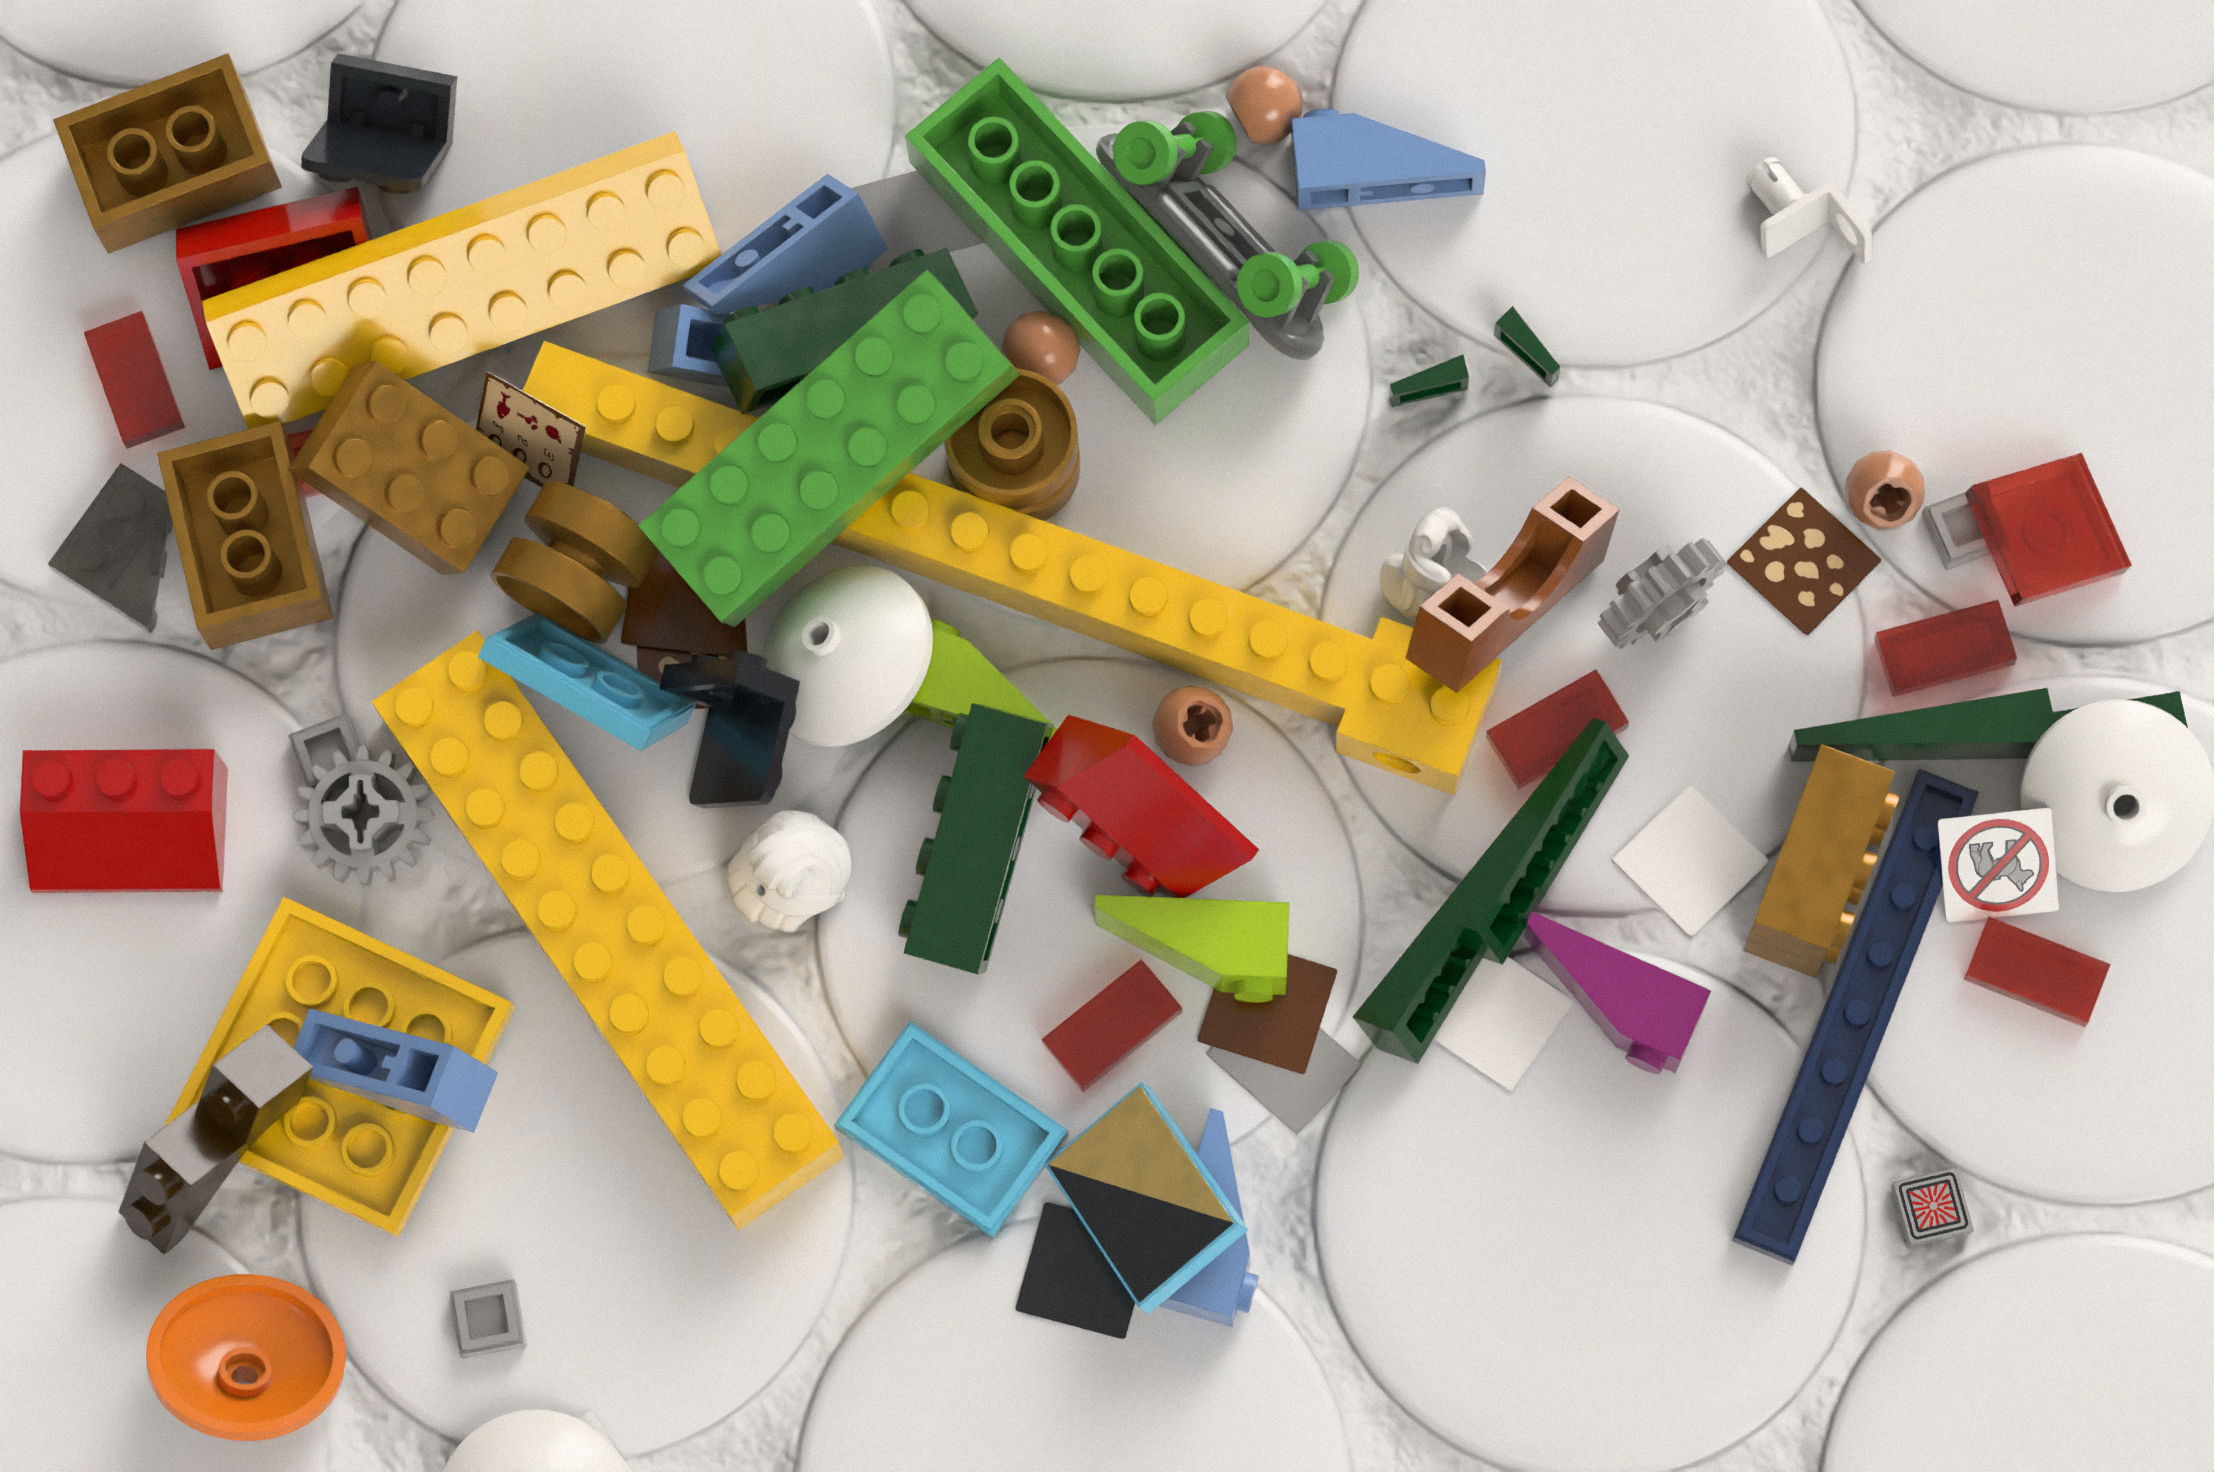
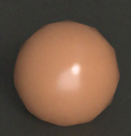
M1258 66L1244 71L1232 81L1225 95L1237 120L1252 143L1270 144L1284 139L1291 133L1292 118H1301L1303 98L1299 86L1289 74L1275 67Z
M1042 310L1021 314L1006 329L1001 347V352L1015 368L1038 373L1056 385L1062 384L1076 369L1081 350L1075 330L1061 318Z
M1892 450L1871 452L1859 459L1846 478L1845 498L1852 515L1861 523L1879 531L1898 529L1915 518L1924 502V477L1918 466L1909 458Z
M1193 685L1176 688L1167 694L1160 702L1152 722L1155 742L1165 756L1180 764L1189 766L1209 764L1220 756L1227 747L1233 731L1231 710L1220 695L1206 688Z

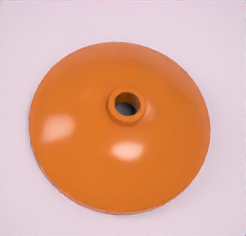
M256 1274L220 1276L200 1282L184 1290L173 1298L159 1313L151 1327L146 1347L148 1379L161 1404L174 1417L192 1429L213 1437L235 1441H258L280 1437L292 1433L315 1420L336 1397L342 1384L346 1362V1346L340 1326L329 1309L319 1299L288 1281ZM245 1381L251 1384H239L238 1382Z

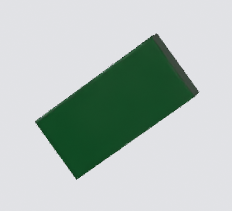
M1512 306L1495 323L1494 336L1551 387L1559 379L1560 366Z
M1462 354L1391 383L1389 391L1391 406L1396 407L1468 390L1469 374L1464 355Z

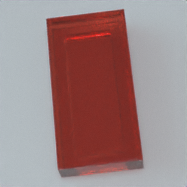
M143 311L83 332L122 442L127 449L186 427Z
M1999 600L1878 631L1874 636L1892 697L2015 665L2017 661V655Z
M1597 669L1490 728L1486 731V738L1519 790L1549 773L1592 718L1606 721L1615 735L1627 729L1629 721Z
M1988 916L1963 980L2086 1027L2111 964Z
M1141 959L1041 1040L1043 1046L1078 1088L1084 1092L1183 1013V1009Z

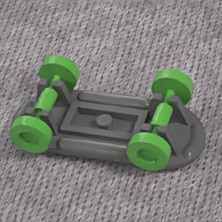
M1213 111L1192 113L1184 117L1177 127L1171 131L1156 121H1138L1126 125L1119 133L1101 137L1096 146V155L1101 165L1135 196L1236 304L1253 327L1271 346L1280 353L1297 360H1308L1321 350L1324 335L1319 312L1323 304L1342 301L1354 291L1359 279L1357 259L1346 245L1338 241L1326 240L1307 246L1298 258L1292 261L1287 256L1277 253L1214 186L1206 185L1197 177L1199 174L1221 171L1230 164L1235 155L1237 146L1236 134L1231 123L1224 116Z

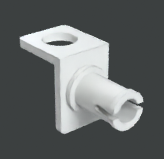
M1775 157L1764 160L1765 166L1769 169L1767 174L1760 164H1757L1748 173L1745 179L1746 185L1755 192L1773 215L1760 226L1761 251L1767 258H1771L1827 222H1830L1863 264L1872 260V232L1831 180L1809 194L1804 195L1784 170L1778 158Z

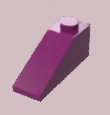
M1532 911L1526 924L1524 938L1617 1048L1627 1052L1625 1059L1632 1065L1653 1074H1661L1663 1068L1676 1074L1706 1007L1711 990Z

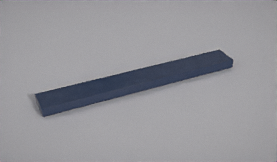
M1922 769L1918 770L1732 1242L1793 1266L1943 886L1938 820L1970 816L1979 794L1978 791Z

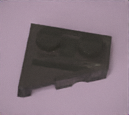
M120 463L48 563L53 572L150 634L157 623L156 600L160 578H164L168 556L165 550L167 535L172 531L173 525L166 491Z

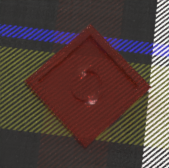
M2082 453L1974 484L1964 493L2014 607L2124 574L2132 566Z

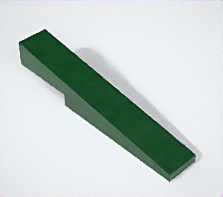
M2048 688L1797 729L1793 731L1788 749L1791 762L1815 761L1821 744L1866 761L2028 759L2030 752L2041 736L2055 722L2078 708L2053 712ZM2180 691L2128 699L2160 708L2173 715L2188 728Z
M1592 718L1353 1015V1019L1377 1049L1418 1064L1482 958L1504 964L1524 931L1531 912H1535L1629 757L1606 721Z

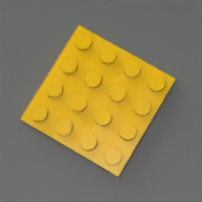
M283 897L165 1126L200 1100L212 1065L265 1025H269L293 1048L309 1008L452 1045L487 1065L515 1010V1006L509 1000L289 898ZM309 1078L300 1102L273 1123L251 1145L238 1163L399 1238L454 1127L413 1116Z

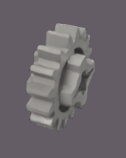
M1701 538L1695 544L1693 542L1688 543L1677 554L1674 553L1669 545L1662 547L1634 570L1627 572L1616 583L1615 586L1619 590L1617 592L1619 596L1609 603L1611 605L1610 608L1600 614L1601 620L1597 624L1613 645L1620 649H1623L1630 643L1632 645L1638 643L1647 633L1650 634L1655 642L1669 636L1689 618L1697 615L1709 603L1705 591L1714 585L1713 580L1724 573L1723 567L1727 563L1709 540L1706 541L1705 538Z
M359 745L356 761L351 762L337 750L333 752V761L336 768L328 772L323 767L315 764L311 770L320 782L315 789L299 786L297 791L309 802L308 809L293 812V819L297 823L308 825L310 828L309 831L297 838L299 845L304 849L318 846L320 849L315 853L311 862L320 870L331 862H335L333 877L341 883L345 882L351 871H356L359 883L363 887H370L373 871L378 870L388 881L392 882L396 880L393 864L401 860L406 865L414 867L417 861L409 851L413 844L429 846L431 843V839L423 831L419 830L420 823H428L435 820V812L432 809L419 806V802L426 799L431 794V791L425 783L410 786L409 783L414 779L417 770L409 762L398 770H394L396 755L388 749L384 750L378 761H372V756L367 746ZM378 777L393 783L400 790L405 802L385 800L380 795ZM349 779V787L336 801H327L331 793L340 784ZM366 795L368 804L379 813L378 818L368 819L367 829L363 830L362 836L361 828L350 819V816L361 813L362 803L365 802ZM325 830L344 832L349 837L351 856L335 849L329 842ZM393 831H402L396 842L380 853V844Z

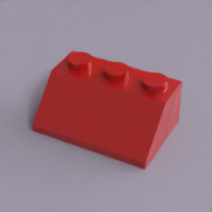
M358 186L176 229V261L209 370L223 367L205 321L202 301L373 240Z
M1068 714L1023 776L1041 792L1037 802L1046 811L1063 822L1069 823L1072 820L1083 830L1079 837L1080 841L1100 857L1109 861L1112 858L1116 859L1125 868L1121 874L1122 879L1147 897H1153L1156 892L1173 898H1186L1248 863L1259 851L1249 839L1136 735Z
M215 749L23 750L20 820L30 891L32 893L223 892L227 766Z

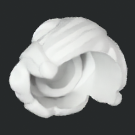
M1441 507L1425 513L1421 521L1414 528L1412 537L1406 544L1405 553L1390 554L1384 560L1381 567L1380 585L1383 594L1393 607L1413 622L1416 621L1420 605L1457 573L1472 583H1475L1488 573L1480 563L1467 557L1472 548L1473 539L1470 531L1451 508Z
M783 810L765 820L762 825L752 831L742 843L741 849L728 864L727 882L733 895V902L739 911L753 923L759 921L761 925L771 929H780L789 933L795 932L809 917L831 908L844 899L846 895L844 888L848 884L851 875L852 855L849 845L844 838L827 823L818 818L816 814Z

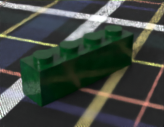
M944 248L926 255L922 249L912 250L894 259L889 267L870 274L868 268H860L839 278L833 287L815 292L812 287L801 288L782 298L778 306L760 312L756 306H750L729 315L723 321V327L710 349L741 414L777 403L926 270L931 272L974 320L978 315V311L948 249Z
M977 703L971 704L969 715L959 713L950 741V750L958 752L952 777L946 775L941 777L933 802V812L941 814L935 839L929 837L924 839L916 864V874L924 876L918 901L911 899L907 901L900 921L898 935L907 938L904 954L974 974L987 972L1037 790L1023 776L1051 739L1054 724Z

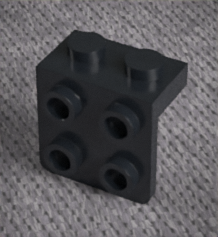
M338 53L331 62L327 120L303 151L301 168L308 172L317 173L320 178L326 181L348 182L354 180L378 185L381 190L392 194H407L412 191L421 190L453 143L458 76Z
M743 651L730 652L729 659H720L708 655H693L691 662L664 665L659 689L709 708L689 793L691 804L701 808L766 805L771 802L782 779V761L789 729L792 727L796 717L795 703L800 681L766 668L768 663L766 658Z

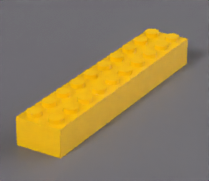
M476 630L371 702L389 732L739 1231L844 1158L841 1145L511 676L478 658L485 639Z

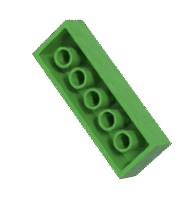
M1000 57L905 135L909 163L1052 315L1061 318L1075 330L1080 346L1154 425L1158 424L1249 347V321Z
M926 270L638 526L719 621L735 627L1021 374L931 272Z

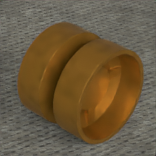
M1016 368L1021 375L944 442L949 474L954 489L1045 521L1055 515L1069 501L1079 480L1080 453L1076 417L1068 398L1056 384L1038 373Z
M546 481L524 517V521L529 529L546 545L525 538H512L491 572V579L504 593L534 614L540 613L587 641L604 644L609 639L627 608L624 598L605 580L627 587H639L660 551L639 528V524L613 504L573 486L557 481Z

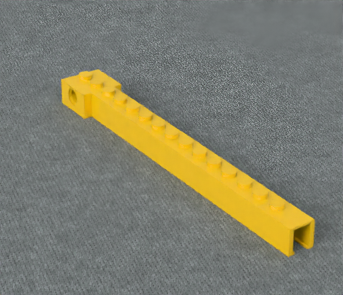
M546 341L541 346L523 388V392L586 426L582 453L681 488L759 419ZM912 473L907 474L831 542L1337 726L1336 753L1455 795L1499 681L1502 660L1495 658L1459 692L1455 693L1405 659L1413 628L1381 616L1373 639Z

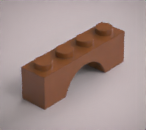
M1568 476L1532 507L1523 527L1511 546L1486 575L1472 583L1457 573L1420 605L1405 659L1455 693L1459 692L1604 561L1620 509L1572 477Z

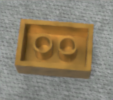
M229 53L53 119L93 229L108 254L283 188L243 83Z
M377 361L356 364L352 367L288 471L440 574L446 575L466 572L530 467Z
M280 421L157 452L196 627L210 650L334 619L300 478L288 471L296 457L293 444Z
M1821 744L1743 949L1744 952L1813 978L1817 977L1823 961L1836 964L1856 914L1845 910V904L1848 902L1858 906L1878 854L1870 852L1866 848L1868 844L1880 847L1900 795L1888 791L1895 771Z

